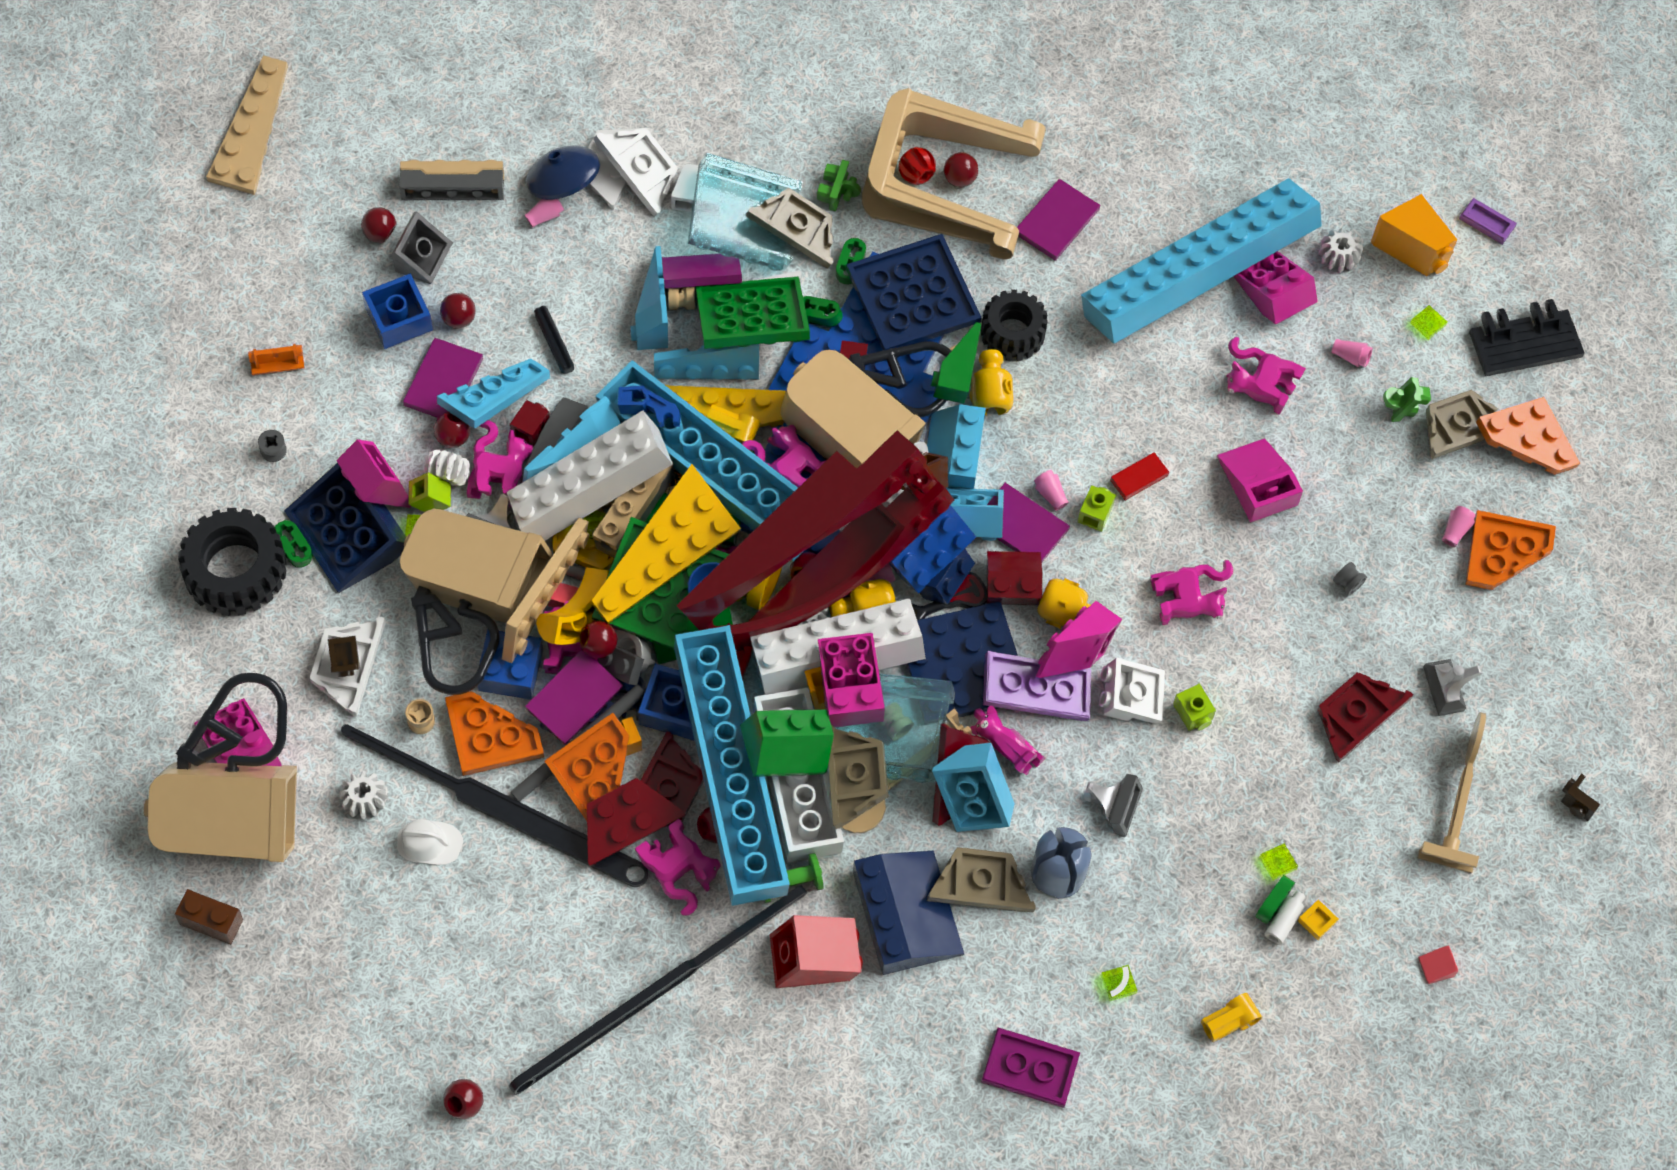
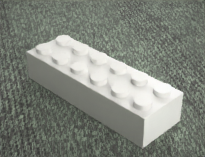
M641 411L509 490L507 495L509 496L519 529L525 533L530 532L541 535L545 541L574 524L578 518L582 519L673 465L658 427L644 411Z
M910 598L750 637L764 694L768 695L807 688L808 684L804 671L820 667L818 639L873 633L879 670L926 659L923 637Z
M809 688L754 697L753 713L755 711L814 710ZM828 770L824 775L768 776L786 862L790 863L809 859V854L815 853L817 857L842 853L844 844L841 828L835 829L833 826Z

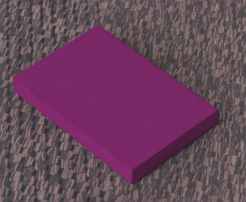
M1059 178L1018 225V237L1056 261L1097 214L1101 205Z
M738 252L662 257L664 288L666 289L742 283Z
M434 338L403 400V406L436 418L445 412H449L437 404V396L443 393L447 395L457 392L458 387L465 384L470 387L483 361V354Z
M1005 482L999 489L1004 490L1002 538L997 539L1015 552H1041L1043 563L1068 532L1070 525ZM993 496L987 505L998 506V496Z
M581 650L525 706V709L562 744L566 745L623 688V685L594 658L586 655Z
M998 1027L981 1083L1065 1108L1080 1052Z

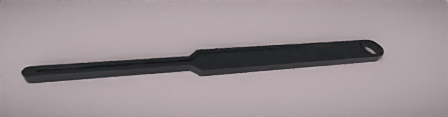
M348 724L341 727L343 736L453 790L458 801L589 866L586 834L471 777L457 779ZM620 851L591 866L631 887H640L648 879V869L643 863ZM636 866L644 870L645 875L642 880L633 882L627 878V871L631 867Z
M802 885L796 887L787 896L777 900L693 959L685 961L527 1069L509 1084L511 1091L514 1095L522 1093L682 983L706 963L807 894L805 888Z

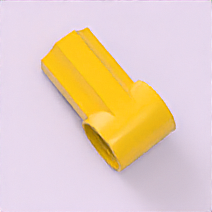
M715 405L711 406L707 414L709 420L739 443L754 440L761 424L759 420L747 414L737 415Z
M1243 993L1230 1000L1226 1007L1203 1018L1201 1024L1208 1038L1214 1043L1238 1029L1245 1030L1249 1028L1248 1025H1255L1262 1019V1015L1249 994Z

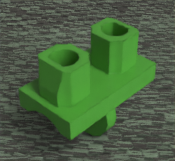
M842 160L840 166L828 163L826 165L823 180L834 182V185L829 186L820 183L817 191V200L828 203L829 210H837L842 194H844L843 199L845 201H850L851 197H858L860 195L861 187L856 183L857 178L851 176L847 180L849 161Z
M1411 377L1400 388H1388L1383 394V400L1386 407L1393 409L1391 422H1400L1405 416L1414 417L1419 410L1418 404L1427 405L1431 401L1430 388L1419 386V379L1416 377Z

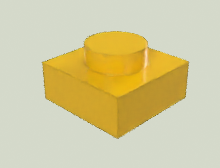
M1318 899L1299 917L1298 922L1314 938L1319 940L1338 922L1339 918Z

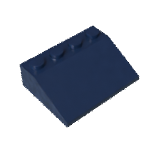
M337 463L284 511L290 521L296 524L310 545L315 559L337 592L340 593L399 558L404 550L406 536L385 504L363 502L356 496L355 488L342 475V469Z
M934 850L886 853L854 860L853 875L882 975L965 954L950 903L927 901L929 893L941 875Z

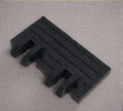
M1548 299L1545 301V309L1549 319H1545L1539 303L1532 302L1530 304V312L1535 324L1533 326L1530 317L1509 320L1504 308L1497 309L1496 317L1500 326L1499 329H1496L1489 311L1482 312L1481 321L1487 336L1484 335L1481 326L1471 328L1469 334L1485 377L1582 358L1585 352L1569 310L1558 311L1554 300Z

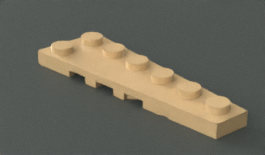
M263 55L206 176L208 182L255 195L262 171L264 155H266L268 139L273 128L274 116L279 104L278 100L281 96L288 69L287 62Z
M581 518L577 519L506 623L502 660L512 663L517 654L521 656L524 653L528 643L526 639L535 626L536 619L544 611L558 585L563 581L569 567L575 563L579 550L581 548L584 549L590 537V534L587 533L588 521Z

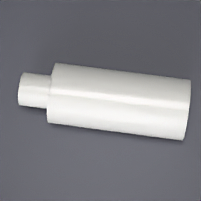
M1295 891L1292 897H1286L1265 932L1267 939L1277 945L1283 944L1304 909L1302 902L1305 899V895L1303 893Z

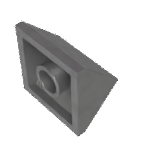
M417 211L414 212L392 252L395 272L404 275L411 273L413 278L432 284L453 242Z

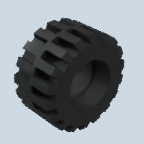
M1011 289V293H1007L1006 290L1002 291L1000 297L994 295L991 298V302L988 301L985 306L981 325L982 341L984 345L988 344L987 350H999L1003 356H1006V361H1011L1012 357H1016L1017 361H1022L1024 355L1028 359L1033 356V351L1037 353L1044 343L1048 323L1047 311L1044 310L1043 303H1037V297L1034 295L1028 296L1026 291L1017 293L1016 289ZM1008 319H1016L1023 322L1027 328L1021 331H1012L1005 328L1001 323Z

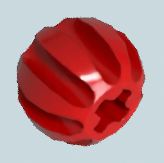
M911 148L899 160V172L902 178L909 184L921 185L931 179L936 171V160L931 152L925 148Z

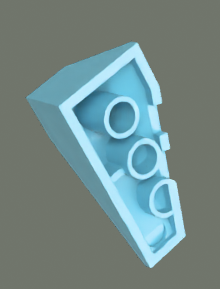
M655 246L635 313V325L630 326L631 341H637V350L668 348V320L661 246Z
M605 396L579 416L582 421L572 431L566 428L561 433L562 436L554 448L547 446L524 468L523 482L621 424L610 400Z

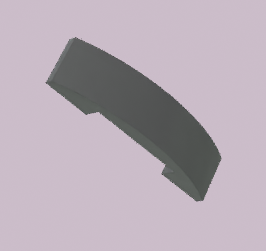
M563 397L545 424L527 465L547 446L554 448L562 436L561 433L566 428L572 431L582 421L579 416L588 409V406Z

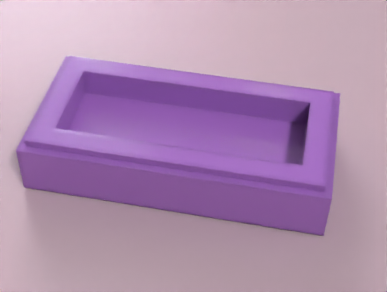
M1475 198L1471 200L1459 218L1502 245L1517 224Z

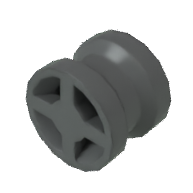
M267 430L259 436L258 446L261 456L266 461L277 462L285 457L287 447L284 437L279 431Z
M1349 562L1336 574L1333 581L1337 585H1342L1344 592L1350 596L1364 584L1367 576L1364 573H1359L1356 570V565Z

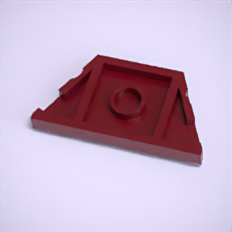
M1358 672L1354 674L1318 707V712L1336 761L1338 763L1341 762L1408 703L1414 694L1408 690L1404 693L1391 688L1389 683L1380 680L1375 681L1367 675Z
M943 723L940 727L937 764L965 745L991 742L983 737L974 736L969 732L952 728L948 724ZM936 782L932 822L940 826L950 820L951 817Z
M666 731L641 781L682 809L687 815L704 782L703 775L698 765L691 761L688 753L684 749L682 750L674 740V736Z
M638 778L587 803L589 866H593L672 824L676 820L685 817V812Z

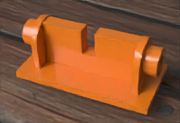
M293 344V346L264 350L253 349V351L248 352L252 375L305 369L302 345Z

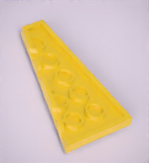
M665 385L706 417L711 406L715 405L737 415L747 414L756 418L761 423L759 428L768 425L775 427L784 423L781 416V406L786 391Z
M693 464L690 465L591 600L592 605L606 623L609 624L740 531L739 525Z

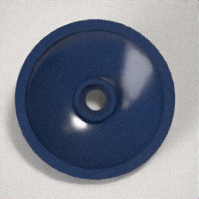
M571 145L556 148L544 154L532 165L526 177V185L530 193L537 198L546 200L564 198L579 192L594 180L600 169V161L597 154L587 147Z

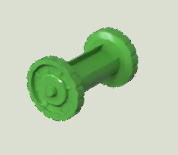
M815 853L809 854L808 866L787 870L789 887L813 881L817 891L824 889L822 869ZM766 899L763 901L764 903L771 902V899Z

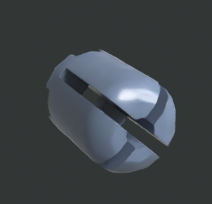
M1067 827L1056 828L1055 835L1052 830L1042 835L1037 842L1030 870L1032 881L1039 891L1041 890L1057 899L1068 898L1079 891L1085 882L1092 857L1091 848L1086 847L1088 841L1084 835L1075 829Z

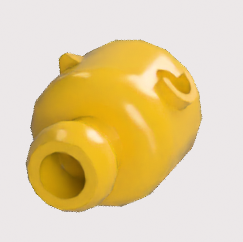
M999 350L982 351L979 355V363L982 369L975 372L972 376L970 400L973 406L986 408L985 415L989 408H994L998 415L1006 414L1012 409L1014 403L1012 375L1007 370L1001 368L1003 355Z
M1053 578L1045 588L1037 612L1040 617L1047 620V624L1061 629L1070 619L1075 620L1082 607L1086 606L1088 608L1091 605L1087 603V592L1079 587V583L1066 578L1064 580Z
M885 579L865 581L850 592L848 597L841 598L829 606L831 617L896 602L892 585Z

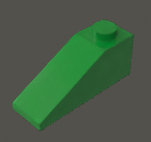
M976 322L942 361L939 371L933 372L930 385L935 387L933 397L961 404L965 403L969 393L982 323Z

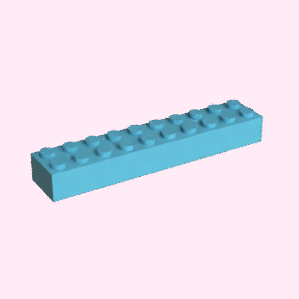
M1288 178L1081 294L1084 317L1115 344L1321 227L1320 202Z
M633 360L596 395L597 402L605 396L610 400L620 423L636 414H620L618 408L619 387L644 385L647 390L671 403H675L681 414L680 427H674L673 418H667L664 422L665 427H660L655 413L651 411L647 413L660 431L674 469L681 475H684L690 465L693 464L727 511L753 531L798 489L793 483ZM634 399V402H643L645 399Z
M730 625L675 635L674 650L731 905L787 896L790 883L765 776L753 777L740 725L751 715Z

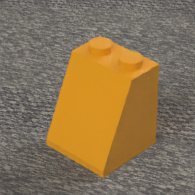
M1420 194L1380 215L1371 243L1376 248L1421 274L1428 276L1434 272L1439 274L1448 267V262L1454 253L1453 250L1458 239L1424 196Z

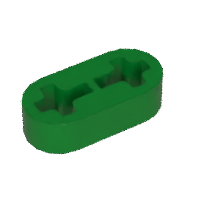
M851 238L843 245L836 265V278L840 283L852 284L849 275H844L843 271L846 270V264L865 259L866 245L863 240ZM857 247L858 251L853 258L851 257V250Z
M812 296L803 297L808 323L832 327L842 320L843 314L837 302Z
M289 520L276 524V532L280 536L288 561L297 568L310 564L313 557L311 547L296 524ZM283 530L291 533V541L285 535L282 536ZM298 547L300 552H304L305 557L300 558L296 556L294 548Z
M1283 875L1255 917L1267 925L1296 882Z

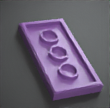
M987 651L984 665L983 705L1080 721H1088L1090 719L1091 668L1038 678L1036 674L1041 666L1038 664L1039 659Z

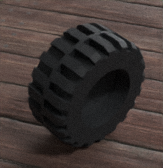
M227 508V512H220L219 509L212 511L213 515L208 518L205 515L198 519L199 524L197 526L191 525L187 530L188 537L182 538L180 543L181 550L178 552L179 568L189 594L193 595L195 602L200 606L205 604L208 611L216 613L217 609H220L221 614L230 616L231 611H237L238 616L245 615L246 609L252 608L253 611L261 608V602L265 601L268 604L274 598L272 592H279L283 586L281 579H285L287 572L285 567L287 564L286 556L276 528L271 522H266L264 516L259 513L253 516L251 510L244 508L241 512H237L236 508ZM235 545L246 546L258 554L254 565L242 575L225 578L216 576L208 571V565L212 557L226 547Z

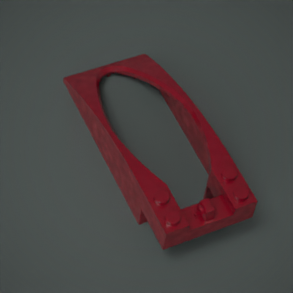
M898 430L858 468L836 451L705 577L677 607L699 631L730 625L736 652L742 651L746 646L752 647L750 637L796 626L852 592L893 560L922 532L926 531L930 524L941 513H944L955 500L934 476L919 449ZM903 485L906 489L885 507L882 503L897 493ZM847 525L748 622L734 625L728 623L723 626L713 625V620L717 615L790 560Z

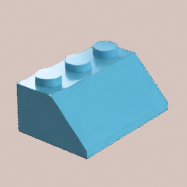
M959 404L936 411L931 415L927 442L928 453L948 457L947 488L974 489L986 408Z
M946 488L955 500L951 506L976 537H981V539L986 541L1002 538L1004 490ZM993 496H998V506L987 504Z
M992 743L965 745L933 767V775L956 832L1010 827L1015 803Z

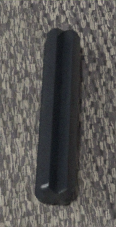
M546 306L536 308L534 310L535 318L561 373L567 374L574 370V363Z

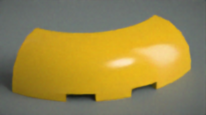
M586 567L582 582L572 599L554 612L539 614L536 619V625L543 640L559 645L573 644L580 641L583 627L592 621H596L591 619L595 610L591 600L605 583L609 574L608 570Z

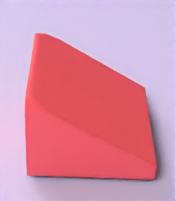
M560 583L548 602V606L552 608L564 606L565 601H570L575 595L578 587Z
M1449 945L1418 957L1428 984L1453 978L1458 972Z

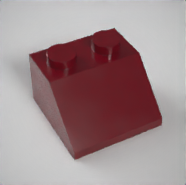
M987 551L986 604L1001 602L1002 605L1038 606L1042 599L1043 572L1041 552Z

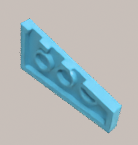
M759 344L747 347H723L721 349H704L703 345L696 351L684 348L654 353V377L656 379H759Z
M530 358L503 369L502 374L498 376L488 375L480 378V383L470 387L465 384L458 387L457 392L453 394H440L437 396V404L475 429L550 379V370Z

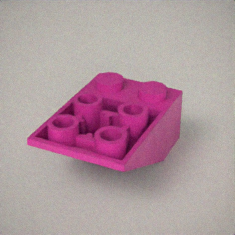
M1278 251L1233 276L1262 315L1274 324H1278L1318 302L1314 277Z
M1265 438L1217 455L1250 523L1298 506L1303 490L1292 469Z
M357 439L336 460L342 469V475L351 482L355 488L356 496L363 502L406 508L412 507L409 505V497L401 482L374 442Z
M1098 601L1092 603L1088 608L1086 606L1082 607L1074 621L1070 619L1064 625L1060 634L1056 632L1047 643L1049 650L1038 661V664L1041 666L1036 676L1043 678L1091 668L1105 654L1122 619Z
M873 633L818 639L825 709H827L831 725L843 727L884 722L885 707Z
M245 698L229 704L216 713L214 719L243 738L237 747L213 758L215 763L227 764L228 757L231 755L261 756L273 747L272 742ZM207 729L202 736L207 748L226 740L210 729ZM277 757L272 762L265 764L263 766L282 765L279 758Z

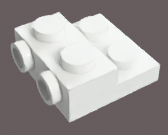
M1115 658L1104 666L1101 672V681L1105 682V691L1101 693L1099 705L1104 707L1103 715L1124 721L1135 718L1154 724L1161 722L1165 671Z

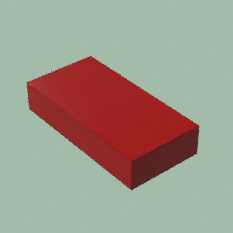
M1153 452L1111 476L1110 481L1126 501L1168 477L1169 471L1156 453Z

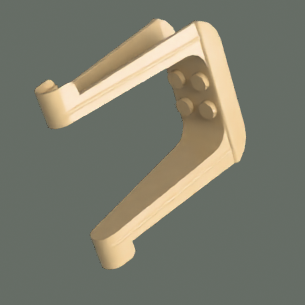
M910 88L899 90L891 96L885 109L862 192L861 203L863 208L874 219L990 245L989 254L992 257L1010 259L1014 255L1019 236V229L1016 226L898 181L893 176L903 139L909 135H919L1035 157L1040 154L1046 128L1043 124L1031 119L1025 120L1023 126L1019 127L912 91Z

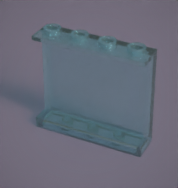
M706 153L698 165L687 244L694 245L702 250L715 251L726 257L739 258L750 264L763 265L774 271H785L793 261V256H789L790 245L747 218L745 214L751 207L755 208L761 205L768 198L776 197L780 192L788 188L799 194L802 190V181Z
M879 674L885 707L884 722L835 728L848 733L849 731L859 733L864 738L871 737L881 740L885 749L887 778L892 780H899L900 778L912 779L919 783L936 782L932 770L936 766L938 758L941 724L945 723L949 704H954L956 695L952 681Z

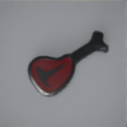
M969 572L948 605L936 601L924 606L911 604L916 619L920 620L944 608L962 607L968 609L985 605L987 602V589L977 574Z

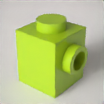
M429 472L410 480L409 505L423 512L432 509L445 510L451 507V483Z
M1091 485L1080 509L1077 522L1102 532L1113 508L1116 494L1111 493L1110 490L1104 487Z
M1200 683L1176 694L1173 702L1174 708L1188 731L1196 728L1200 731L1212 724L1216 709Z

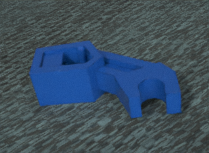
M644 385L619 387L618 408L620 414H638L641 411L647 414L651 411L655 413L660 427H665L664 422L667 418H673L674 427H680L681 414L675 403H671L647 390ZM634 399H645L643 402H634Z

